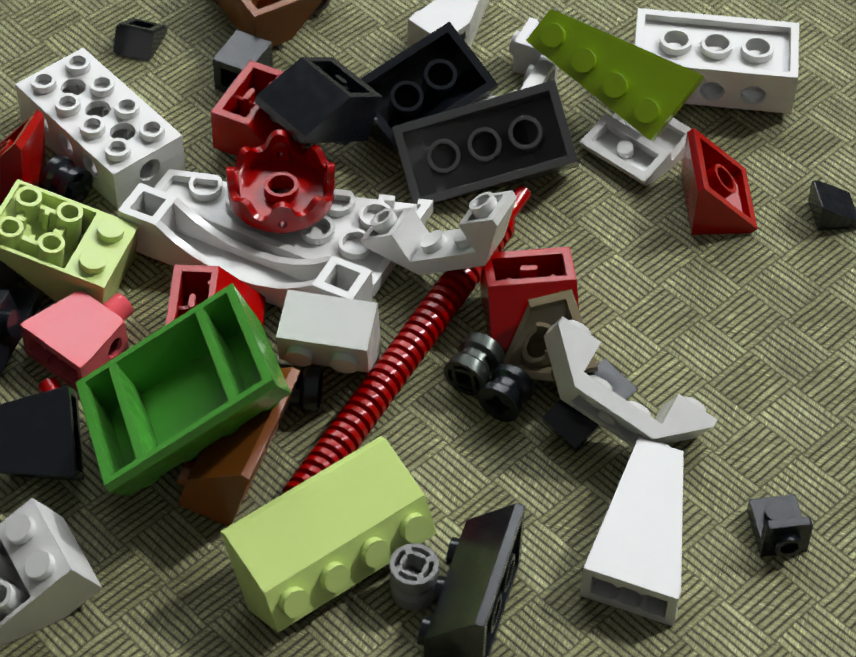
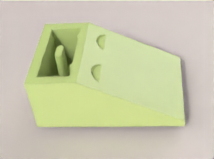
M17 179L0 206V260L56 302L76 291H84L103 304L116 293L135 259L139 225Z

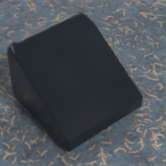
M136 18L125 20L116 25L114 53L148 61L154 56L165 37L167 27L163 24Z
M813 180L808 202L818 231L856 227V209L850 192L821 181Z

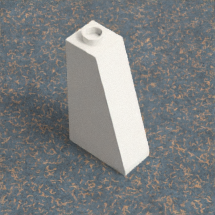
M638 437L584 565L580 596L674 626L681 595L684 451L672 448L662 442H653Z

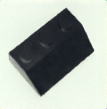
M450 21L360 78L383 96L370 132V137L395 153L399 151L392 127L473 104L498 88L497 82Z
M515 503L468 519L464 525L461 537H452L445 562L446 565L450 566L446 577L438 576L431 601L433 605H436L433 616L425 615L423 617L418 633L417 644L424 646V657L490 656L521 562L525 505Z

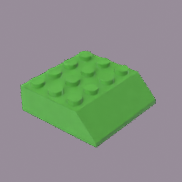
M233 283L76 382L103 484L110 493L130 496L139 489L154 484L161 475L182 462L192 460L201 450L218 439L233 434L242 424L261 412L274 408L283 398L291 394L260 320Z

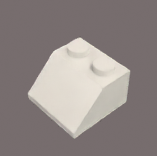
M287 289L276 334L279 359L286 360L296 366L304 367L315 364L332 367L334 370L342 373H354L356 371L369 373L379 357L382 347L378 303Z

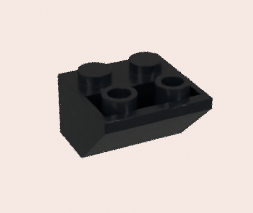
M301 57L257 94L254 103L268 114V118L272 122L281 125L290 132L292 138L299 144L305 146H313L317 143L347 145L349 142L368 141L383 96L334 57Z

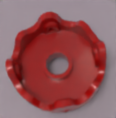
M279 129L271 132L266 142L259 147L250 148L245 146L241 148L234 167H226L227 191L231 208L236 216L245 224L258 230L285 234L308 228L319 222L329 212L334 202L335 163H329L323 150L316 144L307 150L297 147L293 143L290 134L285 130ZM273 189H291V191L283 194L272 191Z

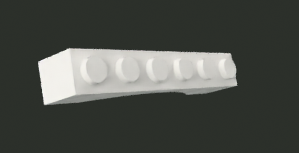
M139 183L117 210L119 218L139 225L136 252L172 266L174 264L220 266L265 296L267 303L282 309L287 289L373 302L372 270L333 255L318 259H293L256 250L232 239L211 226L193 212L179 197L146 184Z

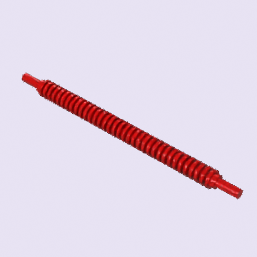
M518 186L514 191L517 198L504 238L494 252H502L514 235V219L531 197V192L524 186ZM481 266L444 271L359 385L358 389L353 393L352 397L295 471L289 482L284 486L282 494L358 450L480 282Z

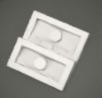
M605 113L580 141V146L642 185L647 186L663 176L683 158L687 132L691 128L672 118L656 140L652 142L616 113L612 117Z

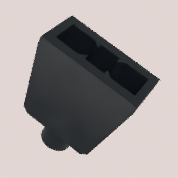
M69 386L60 387L0 404L1 474L13 477L84 480L77 391Z

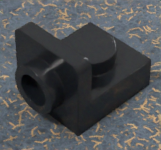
M795 494L749 499L747 513L760 557L773 555L788 557L799 552H807L813 523L811 517H802Z

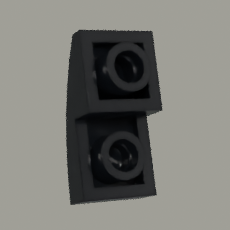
M605 358L597 364L598 371L587 373L588 375H595L606 380L612 386V391L627 401L638 391V388ZM561 399L542 416V421L574 452L600 427L599 424Z

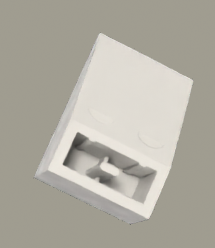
M34 498L28 500L0 523L1 647L65 619L102 589L99 580L65 519Z

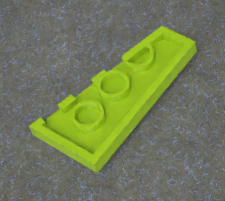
M552 8L525 40L652 142L656 140L705 79L702 74Z

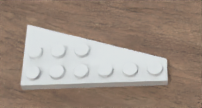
M169 169L154 187L179 197L193 212L211 226L232 239L256 250L293 259H318L333 255L372 270L373 297L397 263L364 247L360 241L371 226V219L384 209L391 208L396 210L413 207L425 225L433 213L434 201L418 199L417 204L395 202V196L379 194L378 200L355 197L351 190L335 189L334 202L329 212L319 222L296 232L279 234L255 229L238 218L229 203L227 182L222 181L219 175ZM273 189L272 191L283 194L291 191V189Z

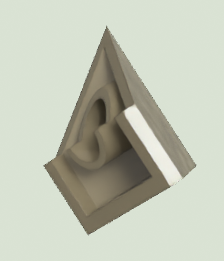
M572 289L528 300V306L502 364H512L521 368L531 379L555 381L544 335L562 316L568 320H575L583 324ZM595 356L592 357L584 372L586 374L598 371Z

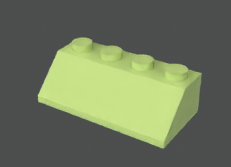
M382 436L220 531L248 610L278 633L389 564L392 554L398 548L405 544H421L437 534L424 492L389 442Z

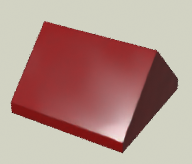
M39 110L34 112L0 142V203H3L17 179L36 186L40 173L46 165L44 115Z
M695 128L689 130L686 136L681 177L691 235L745 234L756 231L758 228L746 168Z

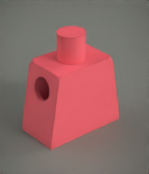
M76 291L20 324L25 353L78 392L77 381L128 349L126 323L124 321L134 313L133 307L129 300L120 293H115L101 304L86 292Z

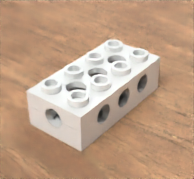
M638 8L634 45L702 74L705 77L684 104L792 113L798 82L799 23Z
M84 48L15 84L21 120L24 122L34 112L39 110L44 115L45 143L58 155H65L74 162L75 167L79 166L87 169L93 177L92 186L117 210L139 183L155 187L169 169L186 171L182 135Z

